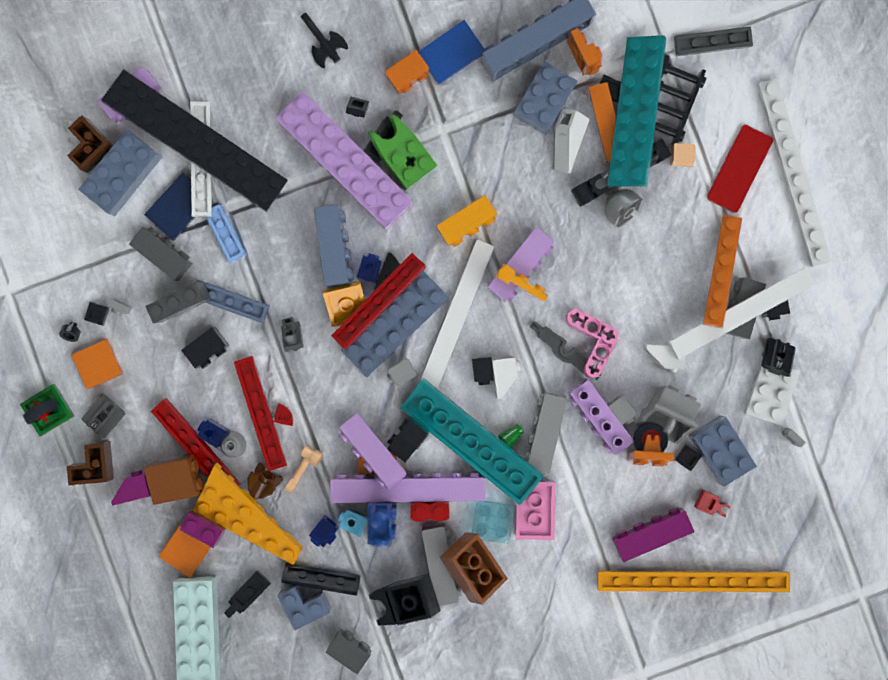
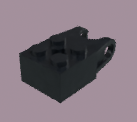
M429 574L397 581L368 594L369 599L379 600L385 605V616L376 620L379 626H399L432 618L441 611Z

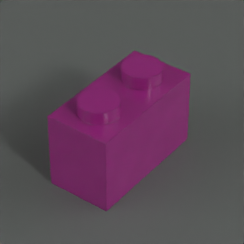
M192 510L187 514L179 530L214 548L219 543L226 528Z

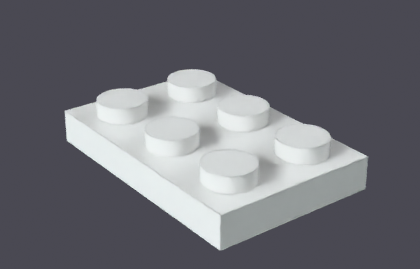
M760 363L744 414L783 426L800 371L792 369L790 377L778 376L768 372V369L763 368Z

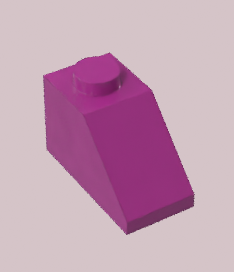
M142 470L132 472L131 476L124 480L111 501L112 506L150 497L145 473Z

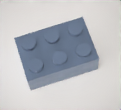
M544 61L515 110L514 117L547 135L574 89L577 80Z
M720 415L688 435L718 484L723 487L757 467L727 417Z

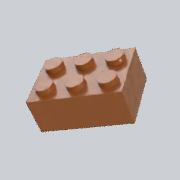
M465 532L439 557L471 603L483 605L508 580L477 533Z

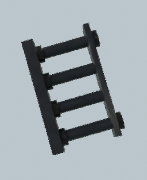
M665 54L662 77L663 74L669 73L694 83L691 94L666 85L664 81H661L660 91L687 101L684 112L658 102V111L680 119L677 130L658 122L655 124V130L673 137L671 145H673L674 143L682 142L686 133L683 130L699 88H703L707 77H704L706 73L704 69L696 76L670 66L671 63H668L670 56Z

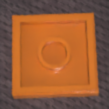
M108 339L71 355L87 390L123 374Z
M180 525L159 555V558L191 578L211 547L179 530Z

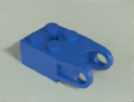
M369 502L367 545L390 546L392 539L396 538L397 525L393 524V520H396L397 505H393V502Z

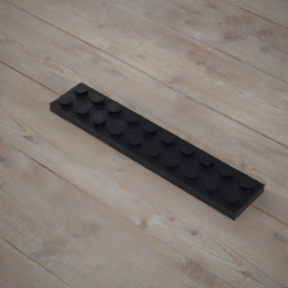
M124 69L101 99L103 104L265 212L268 211L288 182L286 178Z

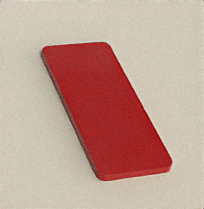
M743 125L707 195V200L733 213L738 212L773 143V138L748 125Z

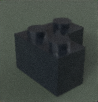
M413 418L405 419L398 428L400 430L398 435L393 434L387 441L390 444L387 449L405 463L429 435V431Z

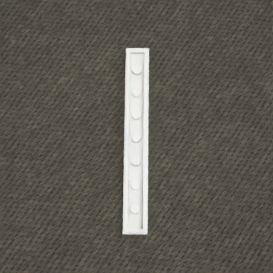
M476 240L421 380L423 378L436 388L439 387L495 247L480 240Z
M807 267L727 309L723 328L706 326L702 323L669 341V344L677 359H680L815 285V282Z

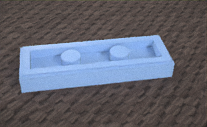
M219 203L213 206L212 217H206L228 262L232 263L247 254L222 204Z

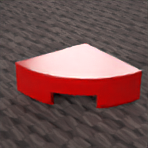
M278 403L274 422L293 426L294 418L289 408Z

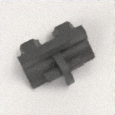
M293 317L283 319L281 331L284 351H297L303 348L300 322H295Z

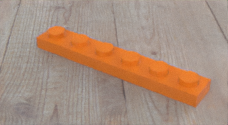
M723 215L703 325L723 328L742 224L741 217Z

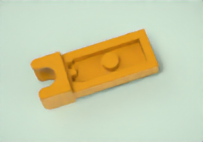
M503 263L496 274L497 278L507 284L511 281L545 302L548 297L545 294V288L537 283L535 286L529 284V278L521 273L518 276L515 275L517 271Z

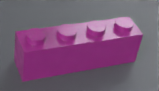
M676 507L669 510V514L652 517L650 522L635 524L633 529L629 531L621 530L617 532L616 536L612 537V540L621 560L626 562L694 533L686 511Z

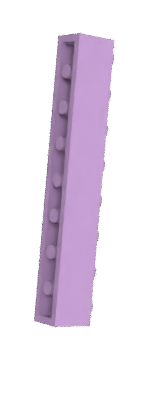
M459 472L450 473V476H442V473H431V476H423V473H412V476H405L389 490L385 486L382 488L375 480L377 476L373 474V477H366V474H354V477H347V474H335V477H332L330 480L331 503L485 501V477L479 472H470L469 476H462V473Z

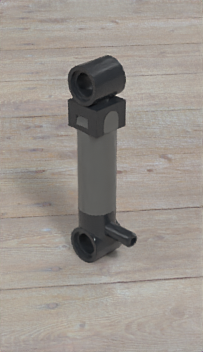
M663 138L653 143L650 167L672 156ZM609 169L571 190L580 207L615 188L608 185Z

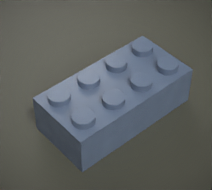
M126 129L78 190L106 213L116 216L162 159V156Z
M338 205L316 207L314 211L325 286L336 287L351 284V280H354L353 268L349 267L348 262L352 261L350 249L346 248V242H349L348 231L343 226V223H346L345 211Z

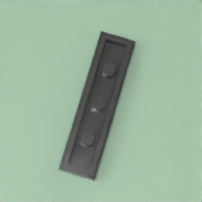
M751 26L675 36L676 57L752 47Z

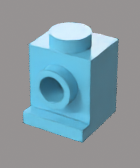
M347 508L346 512H341L338 522L341 523L339 528L360 537L368 516ZM353 519L355 525H349L348 521Z

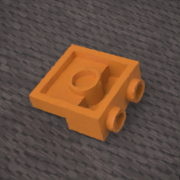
M578 28L572 30L566 42L582 75L589 74L591 76L600 71L599 68L602 67V52L598 46H595L594 42L586 46V37L583 32L580 33Z

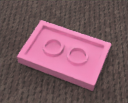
M540 481L521 505L516 503V539L554 540L555 481Z

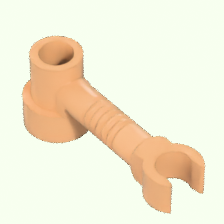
M305 446L300 454L304 458L284 490L290 494L293 493L308 464L310 463L316 467L324 454Z

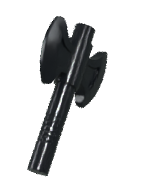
M307 13L302 14L301 19L321 46L320 48L312 46V56L315 62L321 68L326 67L327 57L332 59L334 63L339 62L341 58L336 50H348L345 39L340 34L330 31V40L328 41Z

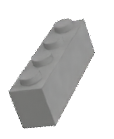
M544 392L543 396L538 398L537 407H539L538 415H534L532 426H535L534 433L529 435L528 444L530 449L529 452H525L524 459L540 472L549 474L568 399Z
M444 523L422 527L429 574L439 606L458 603V596H461L460 587L456 585L455 579L439 558L450 548L448 546V540L451 539L449 528L445 529Z

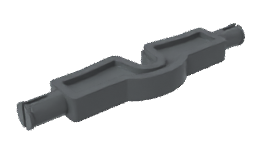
M535 321L530 325L538 333V338L552 348L554 355L559 360L571 363L584 373L583 369L587 358L577 348L574 347L567 354H564L562 349L567 343L564 338L546 326L543 328ZM593 366L588 367L591 370V374L597 372Z

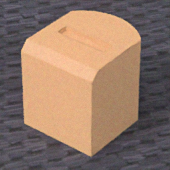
M674 143L670 148V153L672 154L670 156V165L693 167L696 146L694 144Z

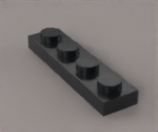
M285 563L281 583L357 596L361 575Z

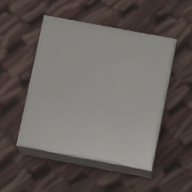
M785 428L782 431V434L794 446L802 447L806 443L794 430Z

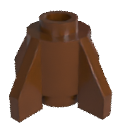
M259 462L255 467V471L250 472L247 477L249 494L255 499H263L272 495L284 478L278 475L273 476L272 473L265 470L263 463Z

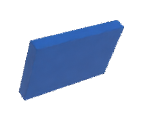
M463 20L418 51V53L428 65L433 78L440 85L481 57L484 47L466 21Z

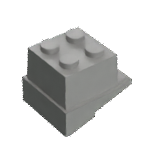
M672 386L656 389L647 408L642 409L636 425L641 426L644 423L650 422L659 424L664 428L663 431L667 433L668 440L679 444L699 426L694 421L701 403L697 402V398L689 394L684 396L678 393L679 390Z

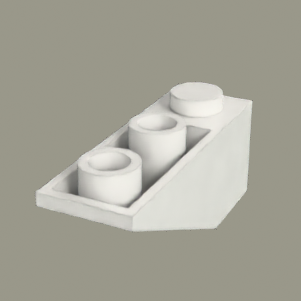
M561 109L555 126V171L571 173L590 120L577 110Z

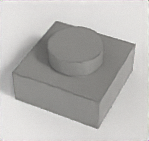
M110 298L107 306L112 308L111 311L120 316L122 314H130L132 309L131 306L117 299Z

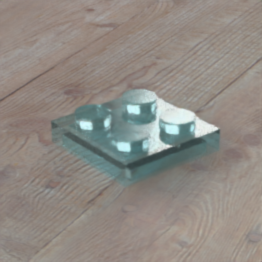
M476 501L471 533H477L484 541L509 544L515 506L490 501Z

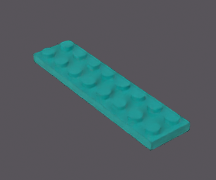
M665 35L627 37L608 176V185L610 187L648 186L667 39Z
M424 378L400 408L519 505L523 503L544 477V474Z

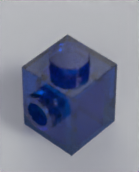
M368 253V256L363 255L357 274L358 279L376 284L383 263L379 260V256Z
M210 418L201 422L197 429L200 431L197 437L218 448L222 439L230 430Z
M324 515L308 536L311 537L312 543L316 546L321 545L324 548L327 543L331 545L337 537L335 533L340 526Z

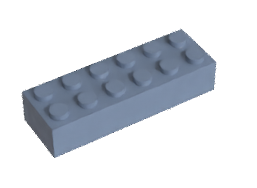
M568 0V4L556 6L549 15L545 16L543 14L534 20L535 23L530 26L528 24L523 25L517 30L518 33L512 36L511 34L506 35L500 40L499 44L487 46L482 53L481 63L492 82L565 41L572 30L578 28L579 31H582L592 25L596 12L589 0Z

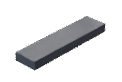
M204 282L212 299L206 302L207 304L264 324L270 305Z

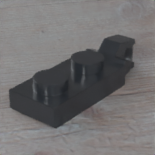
M399 111L393 112L401 120L403 114ZM388 116L382 120L375 131L376 134L386 140L392 139L395 133ZM370 140L363 152L375 161L380 162L381 158Z
M257 570L230 598L228 603L231 606L224 614L230 618L236 611L239 614L244 612L271 582Z

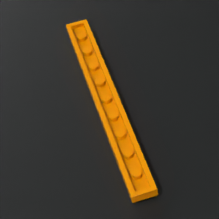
M597 570V590L790 592V573L788 571Z

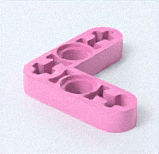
M571 310L565 318L567 325L596 340L583 369L586 377L594 379L602 373L618 339V332L615 328L580 310ZM576 314L577 319L580 321H583L585 318L586 321L584 322L583 327H580L582 323L579 321L573 323L572 318L570 316H574ZM589 322L596 325L597 329L595 332L588 331L587 324ZM602 327L603 330L601 332L606 334L608 332H611V337L613 338L607 340V336L605 334L601 333L599 336L597 334L600 332ZM597 348L605 350L606 355L604 358L597 356ZM595 360L598 361V362H602V364L597 363V365H596V367H595V370H596L597 372H594L593 374H591V373H590L591 370H590L588 367L593 366L594 363H595Z

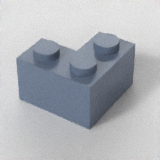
M296 585L283 589L277 596L294 630L329 614L332 608L323 591L306 599L300 586Z

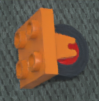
M653 422L644 423L639 426L633 436L634 446L637 451L628 453L627 461H633V465H644L652 462V466L668 465V462H672L674 460V453H664L668 445V435L663 431L664 428Z

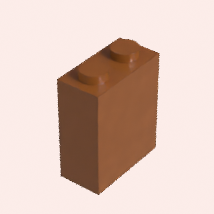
M194 455L155 462L144 467L153 505L197 497L202 492L203 481L199 477V465Z

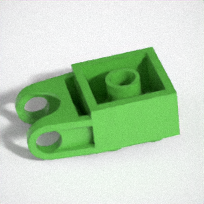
M392 114L389 117L395 132L392 139H383L373 130L369 131L368 135L382 162L403 190H406L438 165L415 134L396 115ZM406 158L411 159L413 161V167H411V165L407 166L405 164L407 162Z

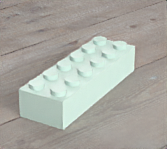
M217 576L178 577L173 582L177 680H221Z

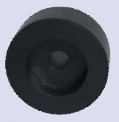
M75 322L63 325L59 332L60 337L69 342L78 341L81 334Z

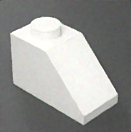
M643 345V349L661 368L667 369V372L679 373V369H685V356L677 359L670 345Z
M515 357L492 360L497 399H501L518 377L517 372H521L520 363L515 360Z

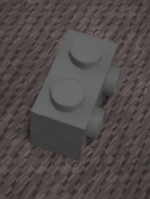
M340 629L327 647L326 653L355 674H358L371 656L372 650L364 641L359 642L350 631Z

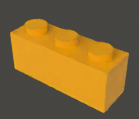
M486 195L438 224L436 228L448 247L451 245L456 247L463 242V237L467 235L472 237L479 232L478 228L485 224L487 227L496 221L495 217L498 214Z

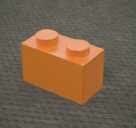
M414 50L386 70L385 76L399 95L402 92L404 94L409 92L413 88L412 85L417 81L421 83L427 79L430 70L418 51Z

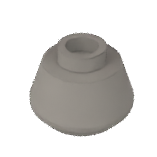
M229 432L220 441L221 451L227 457H239L246 449V440L238 432Z

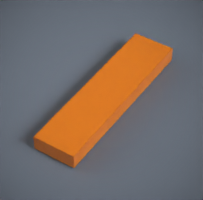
M606 82L588 87L606 163L611 161L616 115L608 83Z

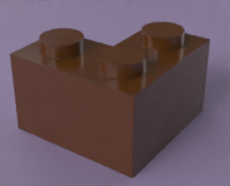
M81 115L68 127L81 143L67 157L80 170L89 173L104 158L113 144L88 118Z
M95 442L84 445L86 463H75L67 466L68 486L102 483L113 480L111 442Z

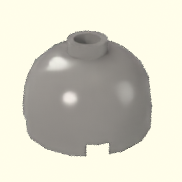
M629 189L613 191L606 198L605 214L615 227H621L633 218L631 214L634 210L637 212L640 210L643 199Z

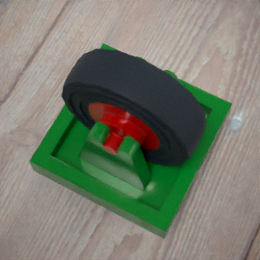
M55 384L48 386L20 403L25 412L23 415L24 420L27 424L33 425L39 437L75 417Z

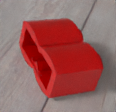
M449 501L411 502L410 519L416 522H423L429 519L445 521L449 519Z

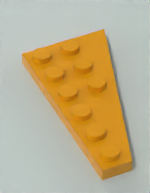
M216 463L193 511L294 565L303 546L288 531H284L273 517L270 518L264 512L265 509L245 489H241L234 482L235 479L222 471V467Z

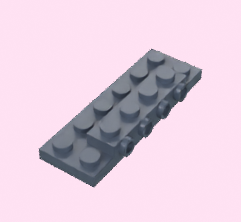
M423 271L347 350L342 348L341 351L368 377L432 316L449 297Z

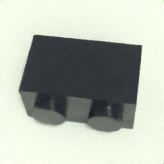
M211 327L181 351L195 369L200 367L204 369L212 363L210 360L213 357L217 356L218 358L226 353L227 350L225 348L229 344L216 327Z

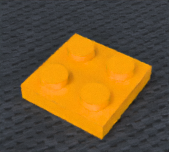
M360 281L323 290L332 327L342 325L365 301Z

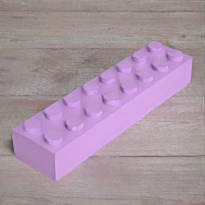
M303 91L275 118L386 230L413 204V200Z

